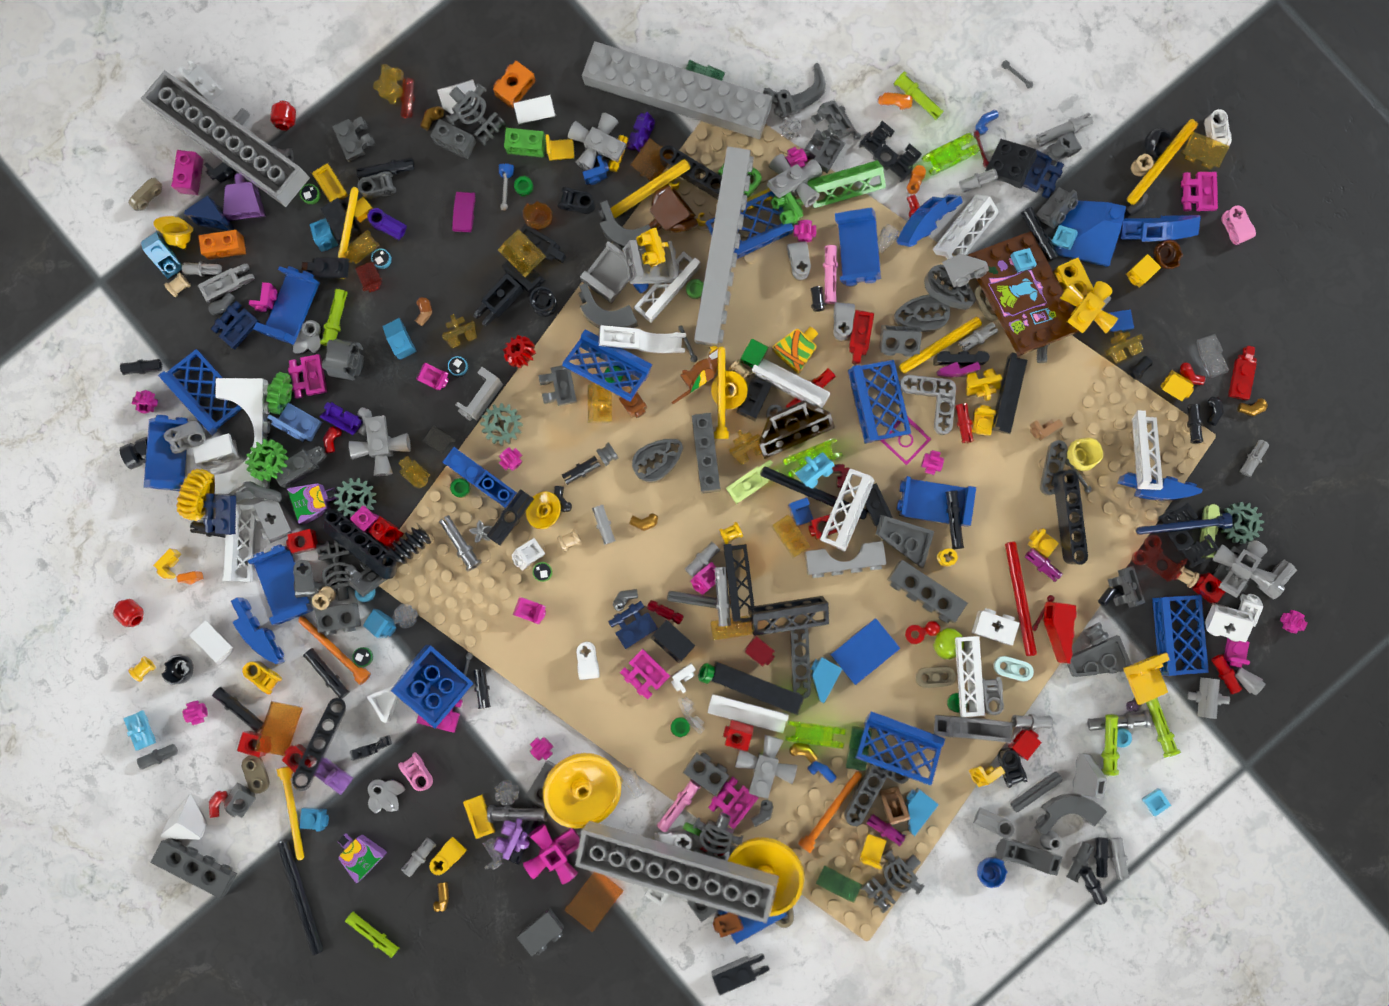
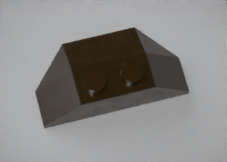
M802 401L770 415L758 442L764 459L834 429L835 426L831 413L807 401Z

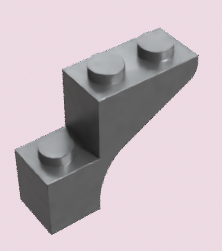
M935 715L934 735L1011 742L1013 722Z

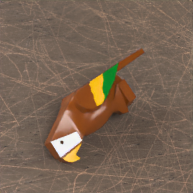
M717 346L709 347L711 351L708 358L697 362L691 370H682L683 373L680 376L689 390L672 401V404L714 378L718 369Z

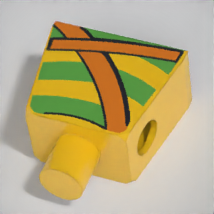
M809 327L804 333L796 328L776 343L772 351L799 375L817 347L812 341L818 333L812 327Z

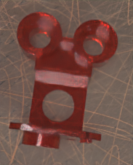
M1156 535L1148 536L1144 540V546L1147 550L1134 552L1132 561L1138 566L1147 564L1149 568L1167 582L1172 579L1174 581L1177 580L1182 574L1180 570L1187 563V559H1183L1178 564L1174 563L1162 553L1164 550L1160 548L1162 544L1161 539ZM1150 540L1154 541L1153 547L1149 545ZM1137 555L1142 556L1143 560L1141 562L1137 560ZM1159 560L1167 562L1168 567L1165 571L1157 568Z

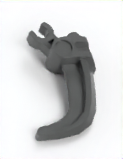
M815 63L813 66L814 84L801 93L791 95L789 91L784 89L775 92L770 88H764L763 94L772 96V104H775L774 114L783 118L799 113L801 109L822 97L825 93L826 82L819 63Z

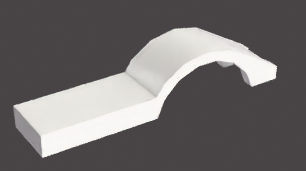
M601 325L599 346L638 349L651 353H685V348H681L682 338L686 337V333L656 334L635 328Z

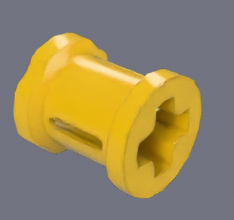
M734 522V525L728 528L719 529L725 544H729V541L738 537H743L737 522Z
M950 548L940 551L937 555L939 564L944 567L955 564L958 559L956 551ZM949 553L951 560L945 562L946 558L943 555Z
M143 656L141 661L134 668L131 667L128 672L135 680L142 682L143 677L149 671H154L156 666L149 658Z

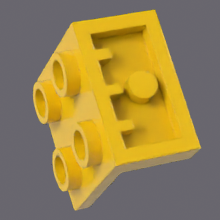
M1167 653L1148 657L1123 668L1138 705L1168 693L1159 668L1163 667L1162 663L1170 660Z

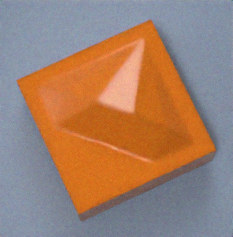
M199 571L178 574L177 576L178 583L189 585L204 579L203 573Z

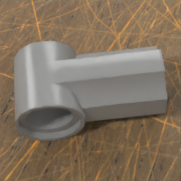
M1281 560L1271 572L1277 576L1268 590L1265 591L1258 584L1257 587L1274 600L1283 593L1284 585L1297 570L1290 562Z
M981 807L975 815L974 824L994 832L1002 838H1010L1014 834V825L1007 818L1000 817ZM1008 823V831L1005 833L1000 832L1001 824Z

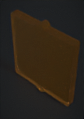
M649 138L630 165L640 172L642 177L645 176L648 180L652 181L666 169L660 162V150L663 146H659ZM670 154L664 155V158L671 159L672 156Z

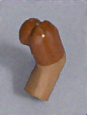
M420 297L417 300L420 314L415 322L423 326L431 316L432 308L427 298Z

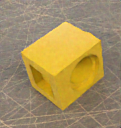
M1147 254L1126 275L1133 285L1141 287L1161 267Z
M1171 370L1161 384L1162 390L1181 401L1185 397L1188 398L1194 390L1192 388L1194 386L1192 381Z

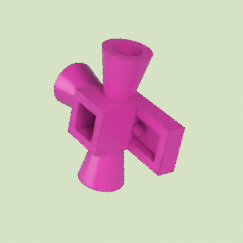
M545 824L538 826L529 834V837L541 847L539 856L523 862L527 873L532 879H535L546 866L550 872L556 869L562 884L569 882L578 874V871L567 862V855L578 849L580 844V837L574 828L568 829L553 840H551Z

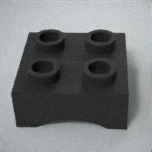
M1000 139L985 172L995 169L998 178L995 180L1003 181L1022 189L1026 176L1036 160V149Z

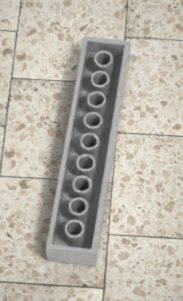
M595 41L582 73L583 81L587 86L756 139L761 138L772 107V96Z
M165 70L141 97V100L154 112L285 207H287L310 178L298 165Z
M727 146L694 338L696 344L718 347L719 343H723L724 330H721L722 324H726L728 313L725 311V305H729L731 297L728 287L733 285L734 272H731L732 267H736L737 253H734L735 248L739 249L741 237L738 234V229L742 230L744 215L741 214V211L746 209L747 195L744 194L745 191L749 192L750 176H748V172L752 173L754 157L751 156L750 150Z
M589 821L582 829L575 864L576 867L767 923L770 916L779 878L777 875Z

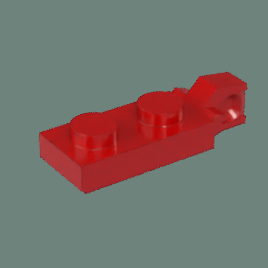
M855 310L849 343V353H853L852 364L859 365L861 356L866 355L869 349L874 313Z
M1244 347L1242 355H1238V358L1235 360L1229 397L1250 400L1257 358H1253L1255 347Z

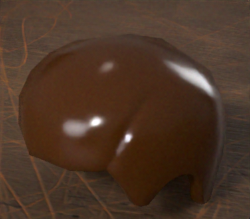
M1165 240L1156 245L1153 257L1154 261L1161 268L1174 269L1180 266L1179 261L1183 257V253L1176 241Z

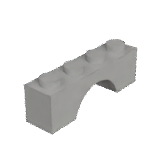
M883 541L862 544L858 555L853 560L847 562L833 559L826 549L804 552L807 575H812L813 578L824 577V573L831 572L832 576L841 575L843 570H851V573L863 572L862 568L870 567V571L882 569L881 565L886 564Z

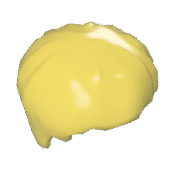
M1079 438L1070 443L1067 458L1075 469L1088 471L1102 460L1103 449L1096 439Z

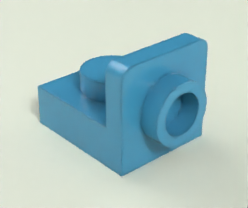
M326 218L310 224L313 240L321 252L338 246V242Z
M301 808L300 828L315 829L319 832L324 830L329 821V815H326L327 809Z

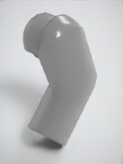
M360 408L357 415L362 418L363 423L358 433L366 437L365 418L372 417V413L369 409Z

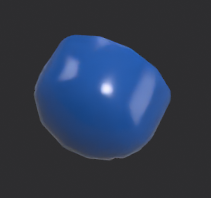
M995 857L983 859L977 867V876L980 882L988 888H996L1002 885L1008 873L1004 865L1005 862Z

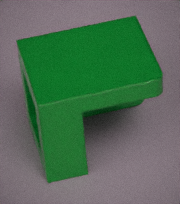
M751 339L741 356V362L751 368L754 365L759 367L768 351V346L755 339Z

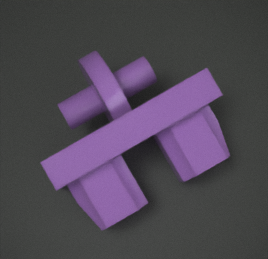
M326 757L322 760L315 775L340 795L353 780L352 776Z
M516 819L515 823L505 820L501 833L508 835V838L505 839L499 836L496 838L494 849L502 852L504 859H509L513 849L519 852L521 848L526 849L529 846V841L526 839L527 833L522 832V820Z

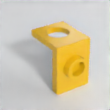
M549 134L546 135L549 160L575 158L573 139L550 141Z
M867 834L859 858L860 861L881 869L880 860L885 848L886 839Z

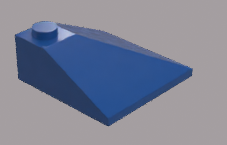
M1078 201L1076 207L1070 210L1064 221L1059 224L1077 230L1078 234L1071 250L1058 246L1054 247L1059 256L1071 259L1079 258L1080 261L1108 267L1123 224L1126 206L1109 202Z
M425 645L390 691L435 729L474 683L431 645Z

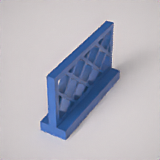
M772 191L747 202L745 211L741 212L744 217L754 220L752 229L742 227V230L749 232L750 235L747 240H740L739 249L735 248L734 253H737V259L793 233L792 223H781L779 225L771 223L773 214L780 216L784 212L782 207L776 211L775 208L770 209L762 206L765 199L776 196ZM754 206L759 208L756 217L745 214L748 207ZM761 209L771 212L769 221L758 218ZM715 217L706 221V226L711 236L713 233L711 224L714 223ZM756 222L767 225L766 230L762 233L754 231Z
M586 329L562 364L563 367L628 401L632 400L642 383L646 381L653 365L622 348L599 346V336ZM579 348H582L588 351L589 353L581 354ZM596 357H599L605 360L606 362H598ZM592 358L593 363L585 364L583 359ZM579 359L581 365H574L570 361ZM613 366L620 367L622 371H615ZM600 367H609L610 372L602 373ZM596 368L598 374H591L587 369ZM632 374L638 377L639 379L632 380L630 375ZM625 375L627 381L619 382L617 376ZM613 377L615 383H608L604 378ZM630 386L631 393L629 394L622 390V387Z
M197 349L169 371H163L158 375L212 436L218 432L217 429L243 409L239 405L235 408H227L228 400H224V408L213 407L214 398H216V378L222 377ZM198 356L201 359L200 367H190L191 360ZM178 370H186L185 379H176L173 374ZM190 370L200 371L199 380H189ZM203 371L212 372L213 381H202ZM188 383L198 384L197 393H189L187 391ZM202 384L212 385L211 394L201 393ZM200 397H211L210 407L201 406ZM213 411H223V417L215 422L212 419Z
M894 360L852 366L848 370L864 443L867 444L911 434ZM890 365L891 374L889 378L880 372L883 366ZM869 369L875 373L871 381L864 377L863 370ZM877 375L886 381L882 389L873 383ZM888 383L895 387L896 392L893 396L884 391ZM870 387L879 391L876 399L869 396L868 390ZM881 394L891 399L886 407L878 402ZM893 401L900 407L898 414L889 410ZM875 405L884 410L880 418L873 414L872 409ZM886 412L895 418L891 425L882 420ZM897 420L904 424L905 431L899 432L893 428ZM879 423L888 428L885 435L878 436L876 428Z
M1202 596L1152 598L1157 655L1167 653L1170 659L1162 663L1163 667L1159 668L1161 675L1209 673ZM1195 599L1196 608L1192 612L1186 605L1190 600ZM1170 601H1175L1180 605L1175 613L1170 609ZM1183 609L1190 615L1185 622L1178 617ZM1175 619L1182 625L1177 632L1172 629V623ZM1192 619L1197 621L1198 627L1195 631L1188 626ZM1184 629L1192 634L1187 641L1180 636ZM1194 638L1199 641L1197 650L1190 646ZM1176 639L1183 644L1179 651L1174 648ZM1186 648L1193 653L1188 661L1182 656ZM1196 657L1201 660L1202 669H1196L1192 665ZM1181 659L1185 665L1181 670L1176 671L1175 662Z
M871 711L864 723L865 727L856 758L931 786L945 738ZM869 727L877 730L880 737L871 740L868 734ZM889 735L894 736L898 744L890 747L885 737ZM882 739L887 749L878 753L874 742ZM907 742L913 743L917 751L909 754L904 744ZM868 745L871 746L875 754L871 757L862 754L863 748ZM900 746L905 756L897 760L892 750ZM926 749L935 751L934 758L929 761L923 753ZM889 752L893 762L889 764L883 762L880 755ZM917 753L920 754L924 762L918 766L914 764L911 756ZM907 759L912 769L908 771L902 769L899 764L900 761ZM926 765L930 772L929 778L921 776L918 769Z

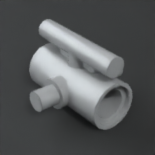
M1200 677L1199 691H1196V693L1188 692V700H1195L1198 703V717L1217 719L1218 705L1230 703L1229 696H1222L1219 693V679Z

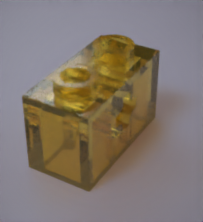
M519 229L498 249L525 278L546 257Z
M594 382L589 384L588 423L612 422V392Z
M789 514L771 526L792 558H795L811 547Z

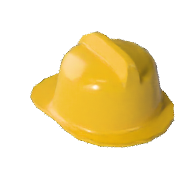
M162 216L153 223L154 227L162 233L168 245L185 249L186 243L190 241V235L193 231L192 226L175 216Z

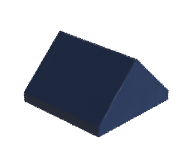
M208 195L184 212V215L198 226L226 231L235 230L231 221L223 215L222 208Z

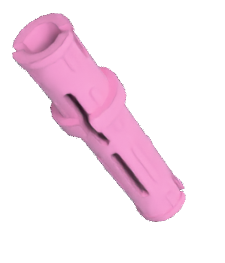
M827 245L824 247L825 262L823 263V268H825L824 303L835 304L837 302V246Z
M691 779L684 790L677 794L678 798L660 822L657 823V827L661 831H668L683 809L691 804V799L701 788V785Z

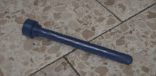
M1223 513L1214 519L1137 527L1136 533L1141 535L1212 526L1229 529L1233 526V520L1230 513Z

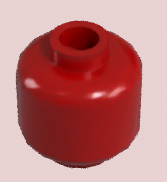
M285 100L274 103L271 107V123L275 128L283 131L292 128L295 125L296 109Z
M133 599L121 600L115 605L113 616L124 627H135L143 620L144 610Z

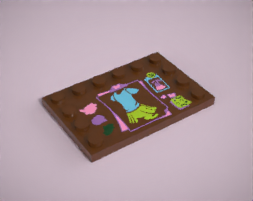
M1031 231L967 255L987 262L989 271L984 276L976 279L1018 356L1080 332L1067 322L1074 308L1070 303L1060 299L1064 290ZM1030 248L1037 265L1033 269L1017 272L1010 255L1013 252Z

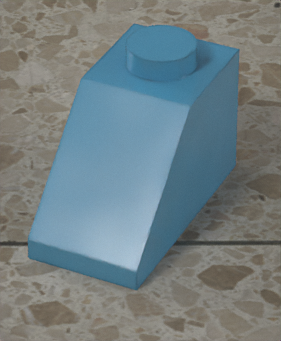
M400 318L383 326L386 339L394 355L399 360L417 352Z
M820 657L819 660H814L810 669L813 670L811 676L820 702L825 703L842 668Z
M918 788L912 789L907 794V801L905 802L910 816V820H907L908 829L914 836H916L939 805Z

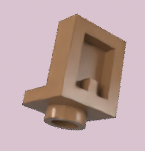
M1051 419L1041 427L1036 420L1030 424V431L1035 438L1041 441L1062 427L1063 423L1060 419L1055 422Z

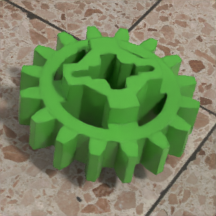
M277 373L276 378L268 385L266 401L269 402L268 408L272 413H282L283 408L291 400L293 386L290 384V375L286 373Z
M263 439L262 444L256 442L257 447H251L252 453L246 454L249 457V460L245 461V464L249 465L246 470L251 473L252 477L260 481L265 479L269 482L271 477L277 479V473L283 474L282 467H287L284 461L288 460V457L284 455L287 451L282 448L283 446L272 439L270 441Z

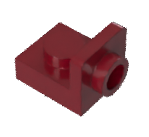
M834 464L832 470L834 474H840V476H837V488H840L841 491L850 468H845L844 464Z

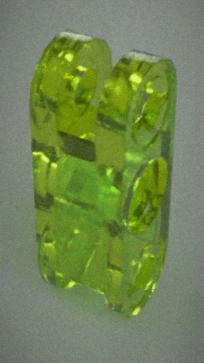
M967 133L944 144L921 158L924 163L930 161L933 165V168L928 171L930 176L960 163L980 151L978 144L964 150L961 148L974 139L972 133Z
M836 438L784 458V465L798 461L800 466L788 472L789 477L796 476L795 473L807 464L805 460L807 456L813 460L823 452L831 461L842 457V452L833 454L830 447L837 442Z
M788 720L787 725L796 727L795 736H786V741L844 748V742L833 740V735H845V728Z

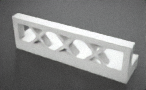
M977 194L973 197L933 248L936 255L945 256L948 260L953 257L952 253L956 248H958L957 255H966L999 213L991 197ZM989 207L991 213L985 217L986 209ZM979 220V228L975 231V224ZM969 234L968 242L964 245V238Z
M683 251L676 259V263L679 266V263L685 258L689 262L688 266L684 270H679L680 275L672 284L665 283L660 285L661 283H655L634 306V309L652 323L700 269L701 262L696 258L692 259ZM657 288H665L664 293L659 298H654V291ZM644 302H652L653 305L647 312L640 308Z
M764 358L759 367L754 365L752 368L755 377L771 383L772 386L801 401H807L820 408H823L830 396V392Z
M1138 410L1132 418L1137 488L1161 490L1163 483L1157 418L1146 417V411ZM1147 423L1152 425V430L1149 433L1147 432ZM1148 440L1153 443L1151 450H1149ZM1150 457L1155 461V465L1152 468L1150 467ZM1151 475L1156 478L1157 484H1150L1152 482Z
M849 469L820 538L822 542L833 545L839 550L846 551L875 480L872 476ZM852 476L861 477L860 485L852 488L850 484ZM852 493L854 497L852 503L845 506L843 502L844 495ZM844 510L846 518L837 524L836 514ZM835 528L839 534L836 542L827 539L829 531Z
M236 504V534H226L223 581L253 582L254 565L249 563L247 565L246 562L253 558L255 550L256 520L252 513L255 511L254 505ZM242 509L251 510V518L246 522L241 517ZM246 527L250 531V536L244 541L240 537V532ZM245 546L249 550V555L243 560L239 556V550ZM244 565L248 570L247 578H238V569Z
M979 636L955 638L960 717L985 716ZM961 641L965 642V652L962 650ZM965 661L967 673L963 670V664ZM966 682L968 684V692L964 689ZM969 701V712H966V703Z
M712 694L707 712L780 733L784 732L785 724L789 717L788 714L715 694Z

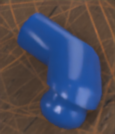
M992 110L982 115L975 126L979 135H984L988 131L986 125L999 117L997 110Z
M814 761L807 767L813 775L819 771L829 783L834 782L837 778L827 765Z

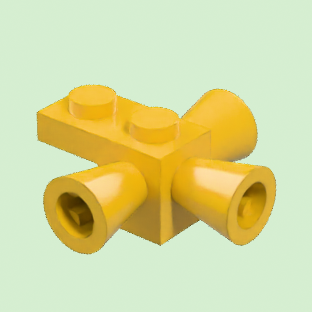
M1098 281L1095 283L1092 292H1089L1084 297L1071 283L1060 297V299L1076 306L1067 322L1083 333L1094 320L1107 333L1119 319L1101 310L1106 304L1103 301L1112 294L1111 287L1105 282Z

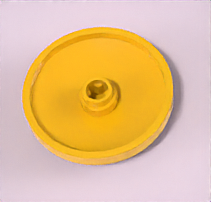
M579 753L561 760L551 769L543 785V801L549 815L557 823L569 828H584L589 821L600 823L613 812L621 796V780L615 767L606 758L592 753Z
M758 837L742 842L732 851L728 858L729 862L779 876L769 917L783 914L797 903L804 887V871L799 858L792 849L778 840Z

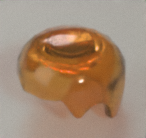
M536 201L534 204L527 203L523 209L524 221L535 230L546 228L552 222V210L547 204Z

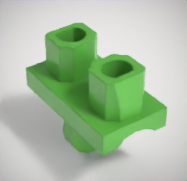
M791 192L781 198L775 196L771 201L773 208H783L784 212L780 214V220L783 224L792 223L794 227L804 216L801 208L804 205L802 200L796 199L794 195L792 196Z

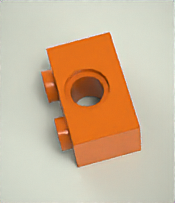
M515 61L513 65L510 64L507 67L505 75L495 82L493 88L495 96L514 109V103L519 102L536 82L534 73L518 61ZM511 82H517L515 86H509Z
M237 230L199 235L201 254L209 260L246 254L244 236Z

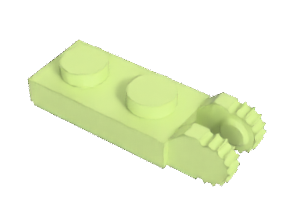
M771 460L760 467L757 466L726 487L727 492L736 504L768 483L769 480L760 476L763 467L769 468L773 464Z
M1217 504L1207 505L1203 508L1202 520L1214 519L1220 516ZM1218 526L1201 528L1200 542L1205 540L1204 537L1210 534L1215 542ZM1207 539V542L1209 543V545L1211 546V548H1213V546L1211 545V543H1210L1209 540ZM1216 552L1205 557V559L1214 558Z

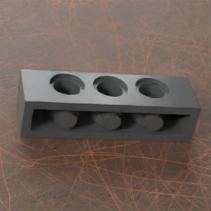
M711 413L692 415L701 494L719 492L720 481Z
M904 560L898 562L887 579L891 582L890 586L897 591L903 590L907 593L906 597L914 602L920 601L923 603L922 607L931 613L935 611L939 614L938 618L947 624L949 622L955 623L968 604ZM907 577L914 579V586L912 588L907 587L905 584ZM925 587L931 592L930 597L927 599L922 596V589ZM941 598L947 602L945 609H941L938 606V601Z
M168 838L161 841L150 862L218 898L227 895L237 875L236 872L232 871V867L226 864L220 865L215 862L216 860L213 857L203 856L193 847L183 846L181 841L176 838ZM176 853L181 857L180 862L175 859ZM193 862L197 863L198 865L197 871L194 870L192 867ZM210 871L215 873V879L210 878Z

